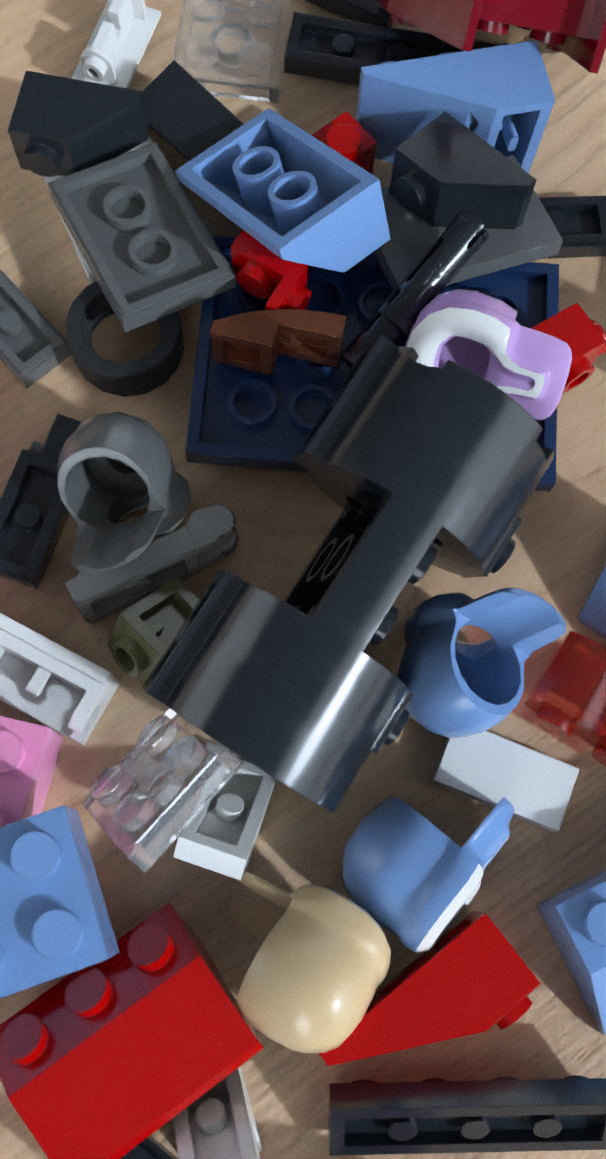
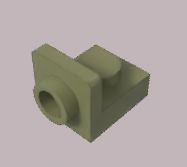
M175 577L121 612L108 642L117 665L129 676H135L142 685L199 601L178 577Z

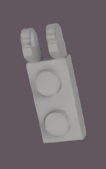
M216 503L213 506L208 505L207 509L200 508L190 514L186 527H182L172 533L155 535L149 547L134 562L107 571H80L77 577L65 582L85 622L93 624L137 603L175 577L183 581L200 573L202 569L221 561L223 556L229 557L230 553H235L234 549L238 547L237 541H239L235 528L237 524L234 512L230 511V507L226 508L223 504L217 505Z

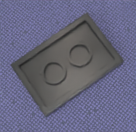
M157 143L48 183L51 199L125 332L235 288V273Z
M514 155L506 156L521 168ZM390 187L381 190L391 239L373 253L394 292L447 227H431L414 212L402 207L397 199L389 193ZM534 190L523 223L516 229L482 228L488 231L489 238L469 258L450 284L554 256L559 253L563 239Z

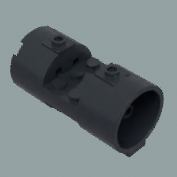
M380 335L362 351L292 458L308 470L318 487L343 510L285 600L282 601L272 594L242 580L229 570L218 571L142 686L147 694L166 705L192 725L265 773L331 812H334L370 753L377 754L383 744H391L403 731L409 718V711L405 708L414 695L401 680L363 652L368 643L375 646L386 637L399 614V610L393 606L395 600L407 581L411 584L417 583L431 565L458 574L463 578L487 577L489 573L493 574L504 566L516 545L515 540L511 537L523 520L518 515L554 458V450L543 446L540 448L536 442L543 429L540 424L520 404L501 389L451 360H447L442 369L417 363L416 360L419 356L414 348L396 346L383 335Z

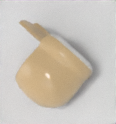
M244 871L241 881L233 878L234 889L228 911L237 924L263 941V944L255 955L241 984L237 998L238 1009L266 1037L293 1051L307 1054L325 1053L339 1047L362 1020L376 989L381 985L390 965L391 949L380 925L362 907L330 888L303 885L295 892L289 893L264 879Z

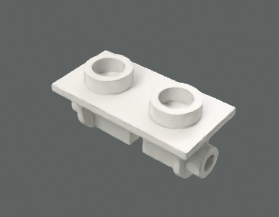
M108 0L90 40L81 54V59L71 79L128 89L161 17V11L146 7L145 0Z

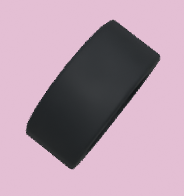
M97 281L86 286L72 302L65 321L67 342L74 361L84 378L103 392L123 397L146 394L165 384L178 369L184 350L179 311L157 319L160 325L161 339L151 353L136 361L120 363L102 359L92 347L91 334L102 319L114 314V311Z

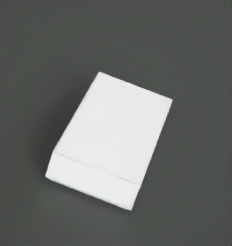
M484 731L466 737H447L431 782L493 808L505 797L514 807L513 816L551 832H557L560 829L579 768Z

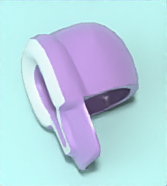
M463 289L439 294L421 310L405 347L415 349L419 356L416 360L417 363L442 369L447 360H451L478 374L513 398L536 420H544L555 411L564 391L572 362V351L566 342L546 333L520 325L515 320L518 311L502 300L478 291Z

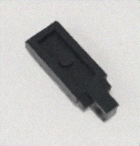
M57 413L45 444L34 441L28 451L22 449L0 499L1 577L35 589L39 588L70 514L61 501L57 485L59 454L65 441L82 423L81 421Z

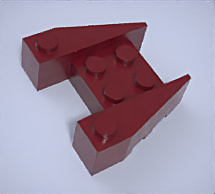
M378 0L383 8L391 13V21L406 26L418 27L464 51H472L476 30L507 35L510 25L529 30L530 38L547 43L546 47L551 50L565 53L590 73L598 74L606 49V0Z

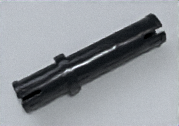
M459 211L443 234L432 244L398 288L392 292L385 302L380 299L371 309L372 318L347 348L340 353V359L347 363L346 365L350 369L362 351L380 335H383L396 346L402 340L407 342L411 329L416 323L421 310L445 290L469 258L489 238L488 231L482 229L484 227L482 223L465 211Z

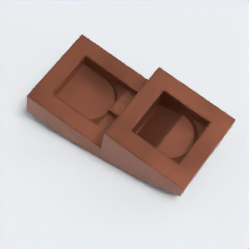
M276 309L253 311L215 320L210 331L213 361L273 375L278 354L337 367L343 345L346 316L320 311Z

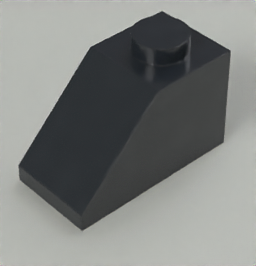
M26 71L7 131L21 169L30 170L44 177H53L55 175L65 177L116 158L147 141L150 130L143 91Z
M445 111L395 149L389 193L397 199L402 207L414 212L431 227H447L459 211H465L480 221L484 226L483 228L516 229L524 221L537 179Z

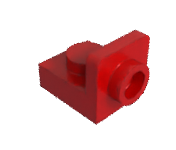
M242 229L231 245L232 267L238 284L247 293L256 298L266 299L268 297L265 310H306L312 292L307 289L308 265L282 260Z

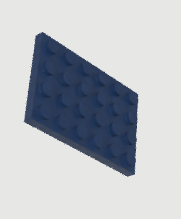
M212 236L233 270L231 245L236 238ZM373 252L344 273L308 265L307 289L312 292L306 310L346 316L342 352L372 318L371 309L380 299L385 302L393 291ZM529 262L449 284L442 293L463 289L478 291L497 298L518 311L515 320L520 325L532 328L558 313L559 264ZM235 280V288L202 301L185 450L186 460L191 463L308 472L306 468L295 462L292 458L351 369L340 357L337 367L282 354L277 356L273 375L214 362L210 335L213 321L237 314L264 311L269 299L268 297L266 299H259L250 295L238 284L237 280ZM402 340L398 346L405 347L406 341ZM557 407L550 417L544 420H536L543 428L536 442L540 448L543 446L554 450V458L536 486L535 491L550 492L556 484Z

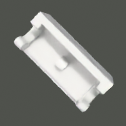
M0 613V700L84 746L120 683L108 670Z

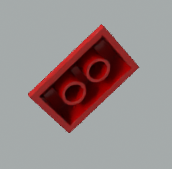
M170 902L117 939L118 954L105 961L72 972L0 1024V1079L7 1098L48 1159L122 1158L264 1048L249 1021L238 1009L235 997L201 939Z

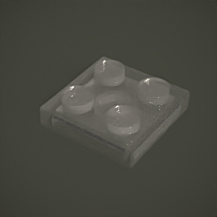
M183 0L172 61L175 60L213 96L279 103L285 52L292 17V0Z
M169 708L164 715L154 718L144 727L139 735L138 743L117 765L107 768L97 777L92 785L91 793L81 804L121 852L146 873L244 763L230 749Z

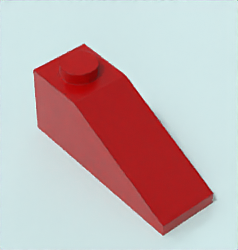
M472 911L447 932L431 950L422 953L374 994L362 1020L339 1047L325 1053H319L327 1066L486 1032L495 1024L499 1029H505L515 1023L529 1010L532 1001L528 995L541 983L488 915L484 912Z

